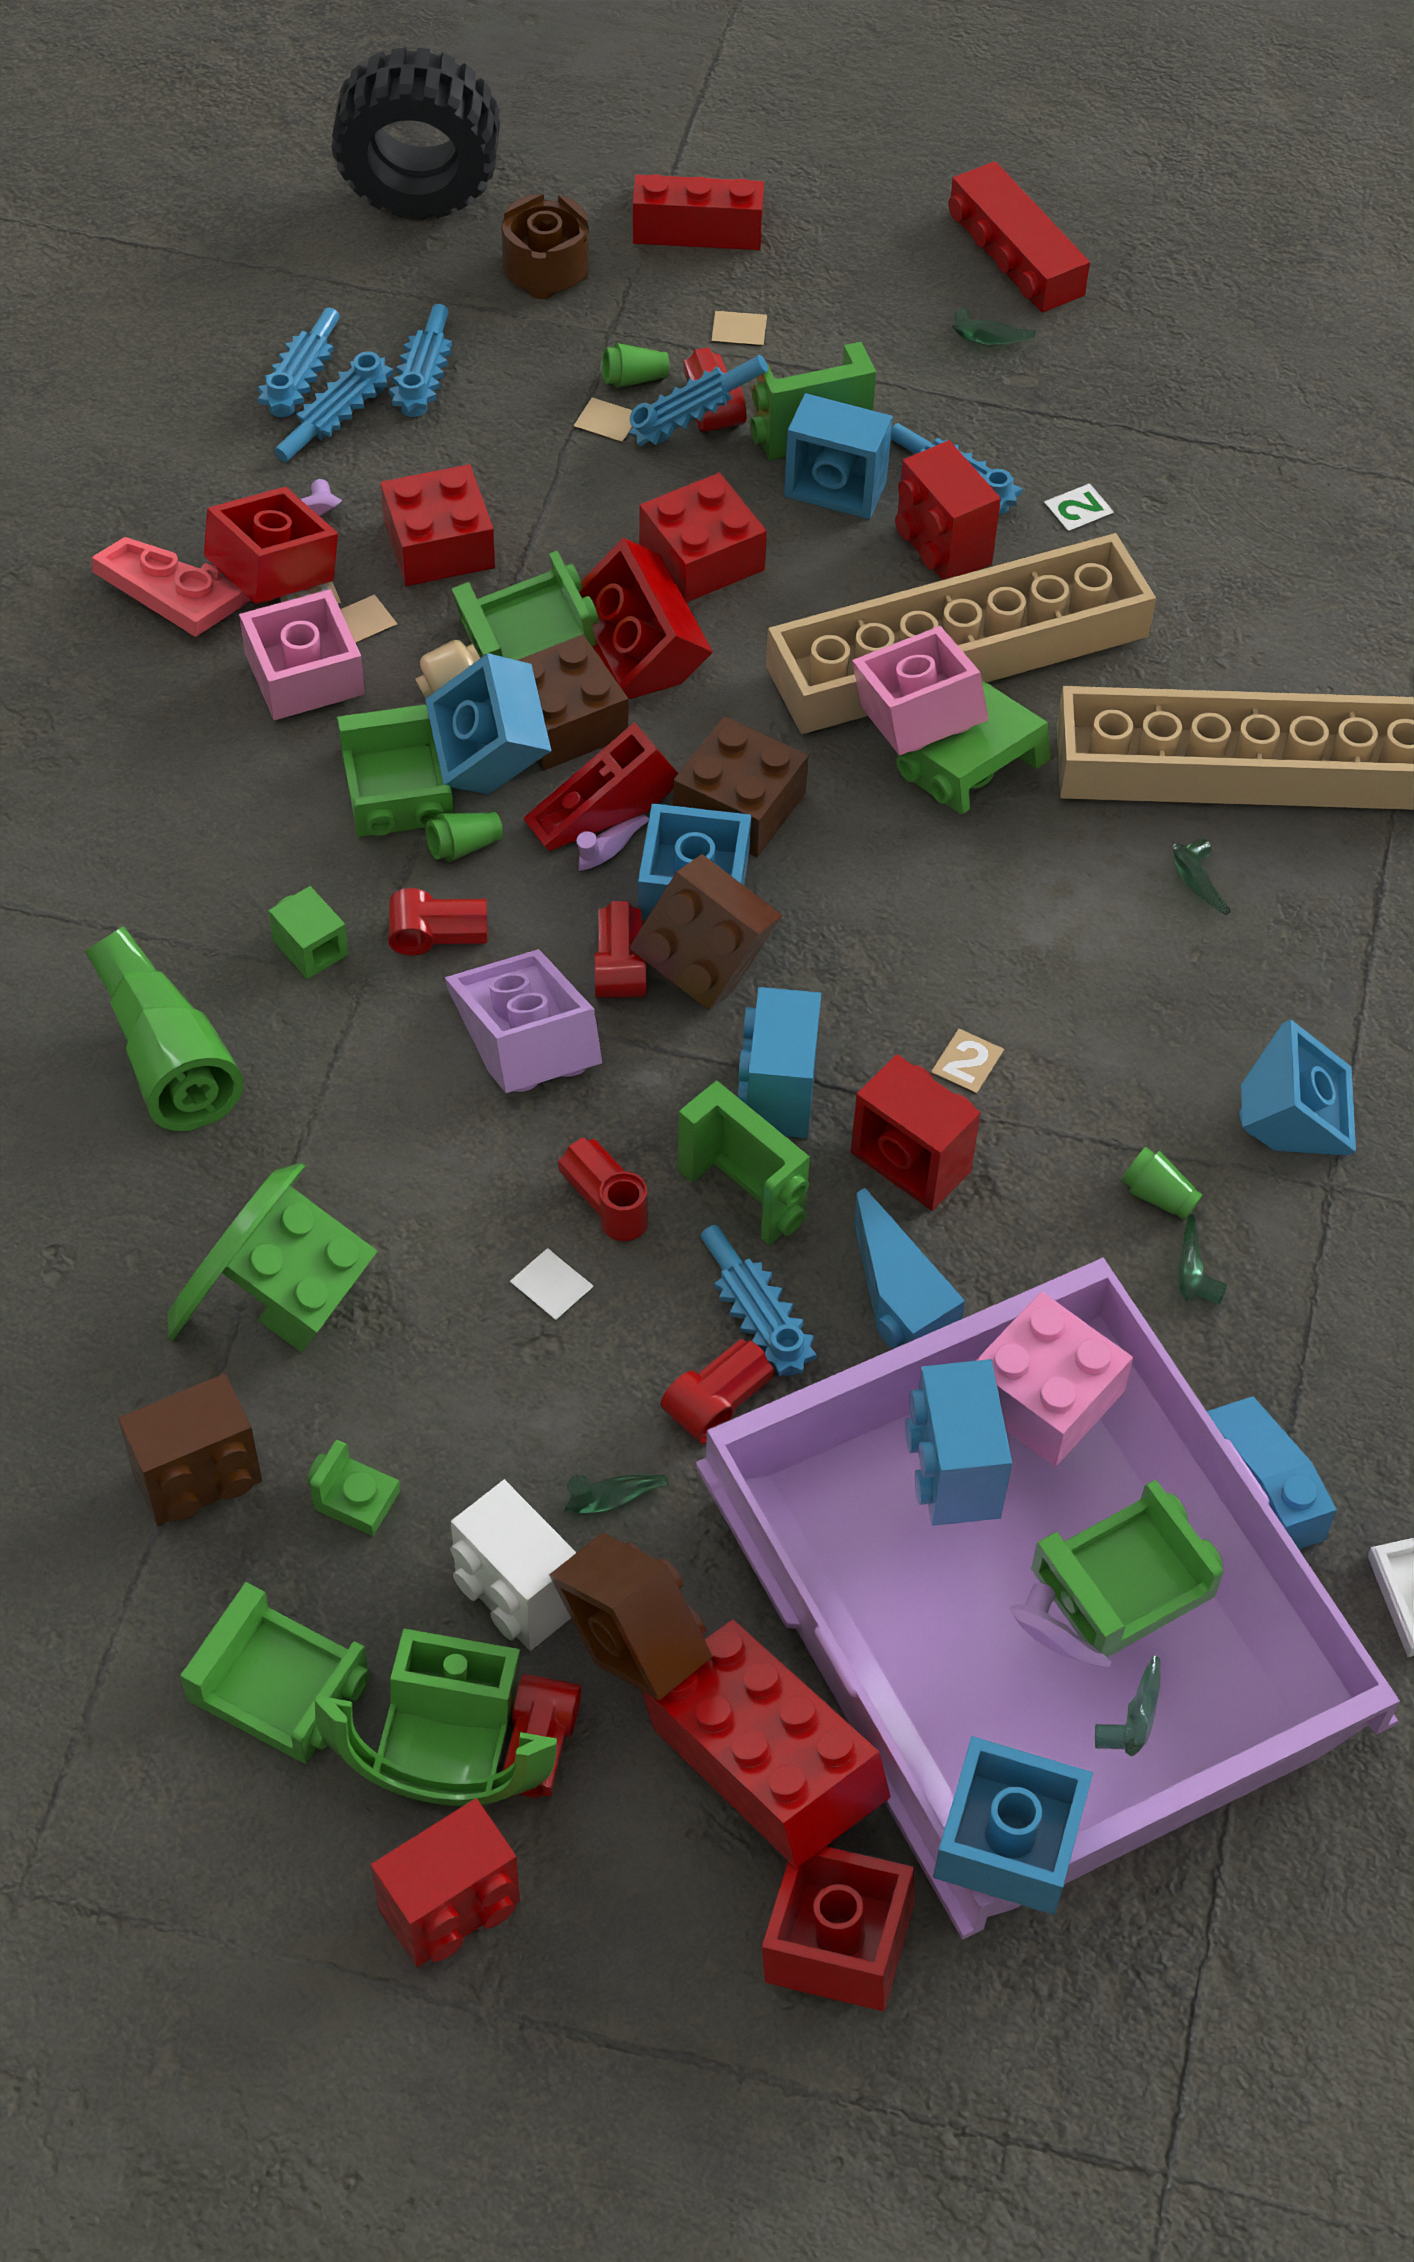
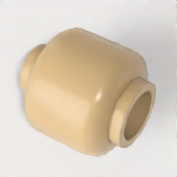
M452 640L421 657L420 667L423 675L415 679L425 699L480 659L473 644L466 647L463 642Z

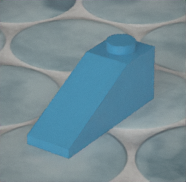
M864 1188L857 1192L853 1222L875 1316L876 1328L883 1341L891 1348L899 1347L963 1318L965 1300L868 1190Z
M1254 1396L1206 1411L1223 1437L1231 1441L1268 1496L1269 1506L1297 1548L1300 1550L1325 1541L1337 1509L1313 1463Z

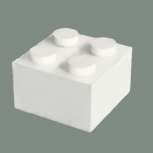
M505 1479L451 1520L453 1546L450 1550L455 1561L456 1572L453 1573L454 1580L469 1599L475 1601L480 1598L492 1611L490 1615L494 1624L506 1638L513 1640L517 1637L531 1651L571 1619L549 1574L576 1554V1552Z

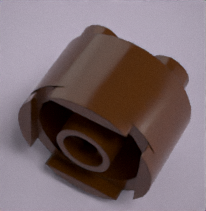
M532 194L516 200L507 207L501 228L503 269L507 277L514 284L529 290V294L534 298L547 299L554 292L568 289L587 278L589 274L588 220L585 210L577 202L558 195V201L544 200V194Z

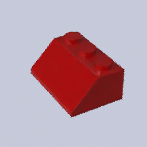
M635 174L633 244L760 250L764 181Z
M623 537L581 581L582 590L579 591V594L582 598L587 596L591 598L599 619V623L592 625L596 645L592 647L624 691L628 700L681 685L713 653L659 554Z

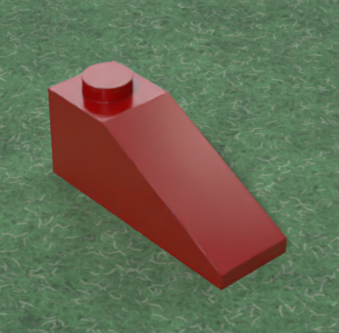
M634 722L523 819L547 850L551 851L576 841L582 832L596 833L648 812L652 804L660 802L674 789V779L679 773Z

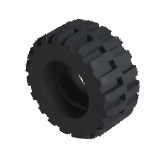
M406 47L393 48L389 55H385L384 51L369 57L368 64L365 62L358 64L351 71V76L344 81L340 89L331 147L333 158L337 161V169L341 177L345 181L350 180L349 187L360 198L365 195L371 206L379 210L385 207L391 210V215L402 218L403 214L414 215L415 219H427L430 214H436L439 218L452 214V209L455 207L458 211L472 203L473 197L475 199L478 198L486 190L488 181L492 179L495 170L500 121L497 101L491 96L492 90L482 78L475 79L476 71L466 63H463L461 66L455 63V57L445 52H442L440 56L430 53V48L417 47V51H407ZM399 121H418L437 128L450 140L431 147L412 146L393 138L383 127Z

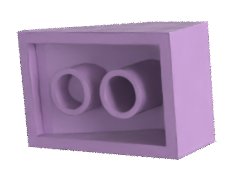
M540 949L445 977L446 987L488 1072L505 1093L528 1091L536 1087L538 1083L560 1076H576L584 1072L586 1068L602 1063L594 1008Z

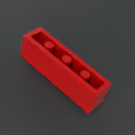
M996 161L952 178L951 197L948 201L951 216L956 222H960L971 234L975 243L992 257L998 268L1014 281L1020 288L1023 296L1030 299L1042 313L1085 296L1090 261Z

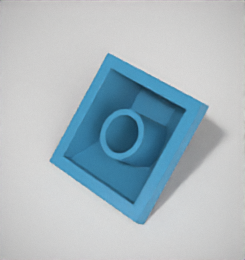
M1290 1019L1282 1023L1241 1084L1242 1107L1239 1111L1242 1128L1273 1151L1346 1156L1355 1153L1352 1067Z

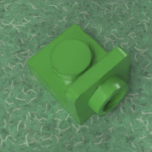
M339 1440L334 1442L327 1455L322 1453L315 1459L307 1478L314 1510L372 1536L376 1533L401 1491L399 1480L350 1459L348 1444Z

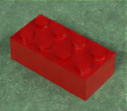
M732 1619L704 1639L713 1656L661 1700H657L643 1691L642 1694L654 1731L795 1868H798L891 1798L880 1751Z

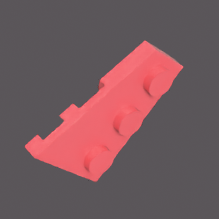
M127 537L120 539L92 557L93 573L194 637H197L252 601L227 577L222 576L221 571L214 565L205 563L201 568L179 562L177 553Z

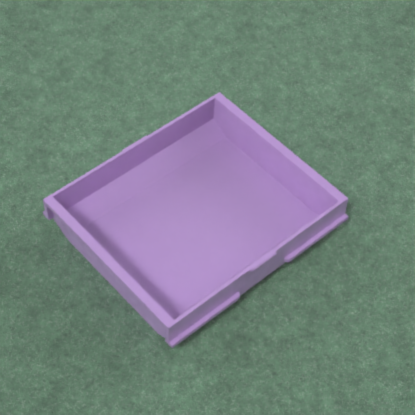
M1104 1257L707 1430L706 1458L696 1462V1469L785 1627L796 1629L849 1724L880 1751L891 1798L885 1801V1804L962 1940L983 1930L987 1917L1021 1906L1017 1903L933 1878L938 1850L971 1736L1093 1772L1064 1882L1066 1884L1317 1760L1368 1725L1377 1735L1396 1726L1398 1722L1394 1712L1400 1700L1269 1506L1268 1496L1231 1441L1223 1437ZM1041 1291L1134 1357L1125 1392L1056 1467L1006 1431L1013 1464L1001 1519L931 1525L928 1504L919 1505L916 1497L915 1470L921 1469L919 1454L909 1453L905 1433L906 1418H911L910 1390L918 1389L922 1366L976 1361ZM1153 1480H1157L1167 1494L1172 1493L1180 1500L1186 1510L1188 1523L1201 1540L1207 1539L1213 1544L1221 1557L1223 1576L1216 1596L1109 1656L1108 1658L1113 1661L1111 1668L1089 1664L1050 1650L1033 1639L1016 1621L1010 1610L1011 1606L1025 1605L1033 1585L1041 1583L1031 1570L1038 1541L1055 1532H1058L1064 1541L1137 1502L1142 1496L1144 1485ZM1053 1600L1047 1614L1067 1624L1074 1634L1078 1636Z

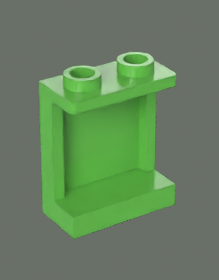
M862 342L844 345L843 366L780 379L774 378L768 366V371L757 377V383H753L751 386L756 414L755 417L750 418V430L755 444L761 443L769 461L786 457L788 428L805 393L873 411L876 370Z
M558 551L548 554L551 564L549 572L479 599L476 598L469 582L451 589L459 619L480 658L489 653L518 660L583 634L591 646L596 645L592 625L599 623L594 604L589 596L581 597L579 591L582 590V585L573 564L565 566Z
M982 681L988 721L975 725L963 733L953 734L930 743L920 750L898 755L896 759L897 768L907 781L916 783L932 794L939 803L948 805L959 814L970 810V788L1014 759L1020 758L1035 769L1051 760L1048 722Z
M426 704L337 717L340 746L357 837L385 835L391 832L426 828L427 822L435 820L438 814L454 813L451 786L443 784Z
M716 1080L679 1111L677 1171L693 1183L715 1164L763 1205L761 1239L771 1245L781 1235L789 1236L801 1226L807 1214L805 1209L809 1187L810 1156Z
M1157 1480L1144 1485L1142 1496L1137 1502L1064 1541L1059 1533L1055 1532L1038 1541L1031 1570L1039 1581L1050 1586L1055 1591L1054 1602L1078 1636L1094 1646L1106 1657L1117 1653L1214 1598L1223 1576V1564L1216 1548L1207 1539H1200L1188 1523L1186 1510L1180 1500L1172 1493L1167 1494Z
M245 1582L180 1677L187 1701L306 1765L316 1748L323 1750L328 1746L316 1725V1695L355 1702L365 1690L371 1672L368 1668L365 1646L354 1641L349 1649H346L268 1607L264 1591Z

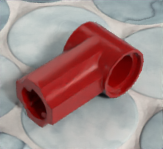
M710 347L694 350L693 354L684 360V374L687 382L690 378L694 381L700 379L705 370L710 373L716 366L723 373H726L727 370L721 355L712 352ZM740 386L729 392L732 399L727 401V406H719L716 413L712 411L706 412L701 421L696 419L697 426L701 432L739 426L746 423V403Z
M415 888L401 889L394 892L390 897L388 944L392 950L399 954L409 956L421 955L428 952L433 947V944H484L488 941L487 899H433L428 892Z
M613 901L607 907L598 910L599 953H595V998H646V961L629 949L643 926L641 909L633 907L628 901Z
M583 1137L569 1145L566 1153L558 1160L559 1172L601 1217V1227L605 1234L619 1241H631L640 1237L648 1226L647 1185L643 1178L635 1173L624 1171L596 1139L586 1140Z
M740 1339L701 1372L696 1373L691 1370L678 1377L664 1393L660 1406L699 1444H706L707 1430L730 1421L735 1409L773 1378L774 1368L766 1358L765 1352L752 1340L748 1342Z
M527 1673L522 1674L513 1708L512 1725L514 1730L503 1771L515 1762L521 1732L556 1738L557 1745L554 1768L550 1776L539 1786L517 1795L536 1799L540 1796L552 1795L565 1739L572 1736L581 1700V1684Z

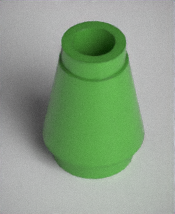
M615 343L613 347H605L603 350L602 376L605 384H614L616 388L668 378L669 356L667 352H659L621 343Z
M496 812L440 813L436 816L435 820L428 821L426 824L427 844L432 856L436 860L445 858L446 861L452 862L493 842L501 841L503 838L502 823Z
M1147 1147L1140 1152L1121 1179V1182L1130 1187L1129 1194L1173 1215H1177L1183 1220L1189 1216L1203 1196L1160 1150L1155 1154Z

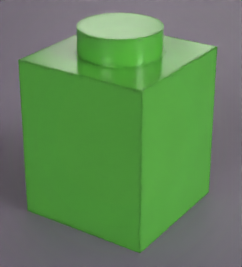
M311 886L295 895L283 898L276 906L268 910L273 942L306 979L311 978L349 955L345 923Z

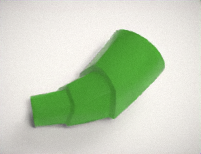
M124 926L84 951L111 996L110 1004L127 1042L126 1054L152 1120L164 1129L191 1131L214 1123L229 1113L241 1097L244 1088L243 1075L207 1016L203 1012L194 1009L165 974L157 971Z

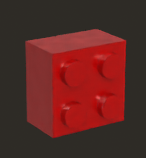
M950 440L903 459L901 481L898 484V512L895 517V525L902 539L909 541L920 553L926 567L934 570L942 580L978 571L992 565L1001 502L999 495Z
M470 464L380 482L383 520L405 586L495 568L494 529Z
M720 472L639 505V544L662 557L686 603L765 570L767 530Z
M285 486L208 507L204 556L248 598L257 604L334 581L339 533Z
M896 1054L856 1093L850 1153L933 1211L972 1171L981 1112L975 1109L974 1105L965 1096L954 1094L936 1082L923 1067L912 1065Z
M477 1798L370 1864L378 1910L417 1968L430 1959L433 1962H439L448 1958L462 1946L464 1937L481 1926L489 1929L499 1925L514 1912L515 1904L520 1902L517 1856Z
M827 1846L798 1868H795L788 1861L762 1944L765 1983L885 2012L915 1905L914 1867Z

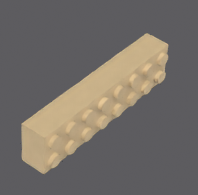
M1117 533L769 627L766 668L802 735L868 716L861 708L852 660L941 626L980 671L982 681L987 683L1149 637L1156 596Z
M1063 686L1056 724L1060 798L1414 810V697Z

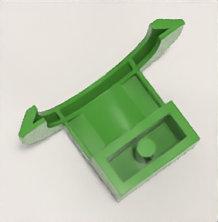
M304 1163L276 1169L228 1227L169 1309L168 1339L172 1342L223 1273L267 1306L258 1318V1321L302 1353L378 1251L292 1188L306 1168Z
M403 1629L390 1678L391 1704L378 1753L364 1743L356 1732L353 1725L351 1701L317 1695L315 1697L316 1725L320 1735L332 1750L364 1778L384 1789L411 1799L450 1806H464L475 1798L478 1799L481 1805L497 1802L539 1786L550 1776L556 1758V1738L521 1732L515 1762L506 1770L498 1773L518 1689L520 1649Z

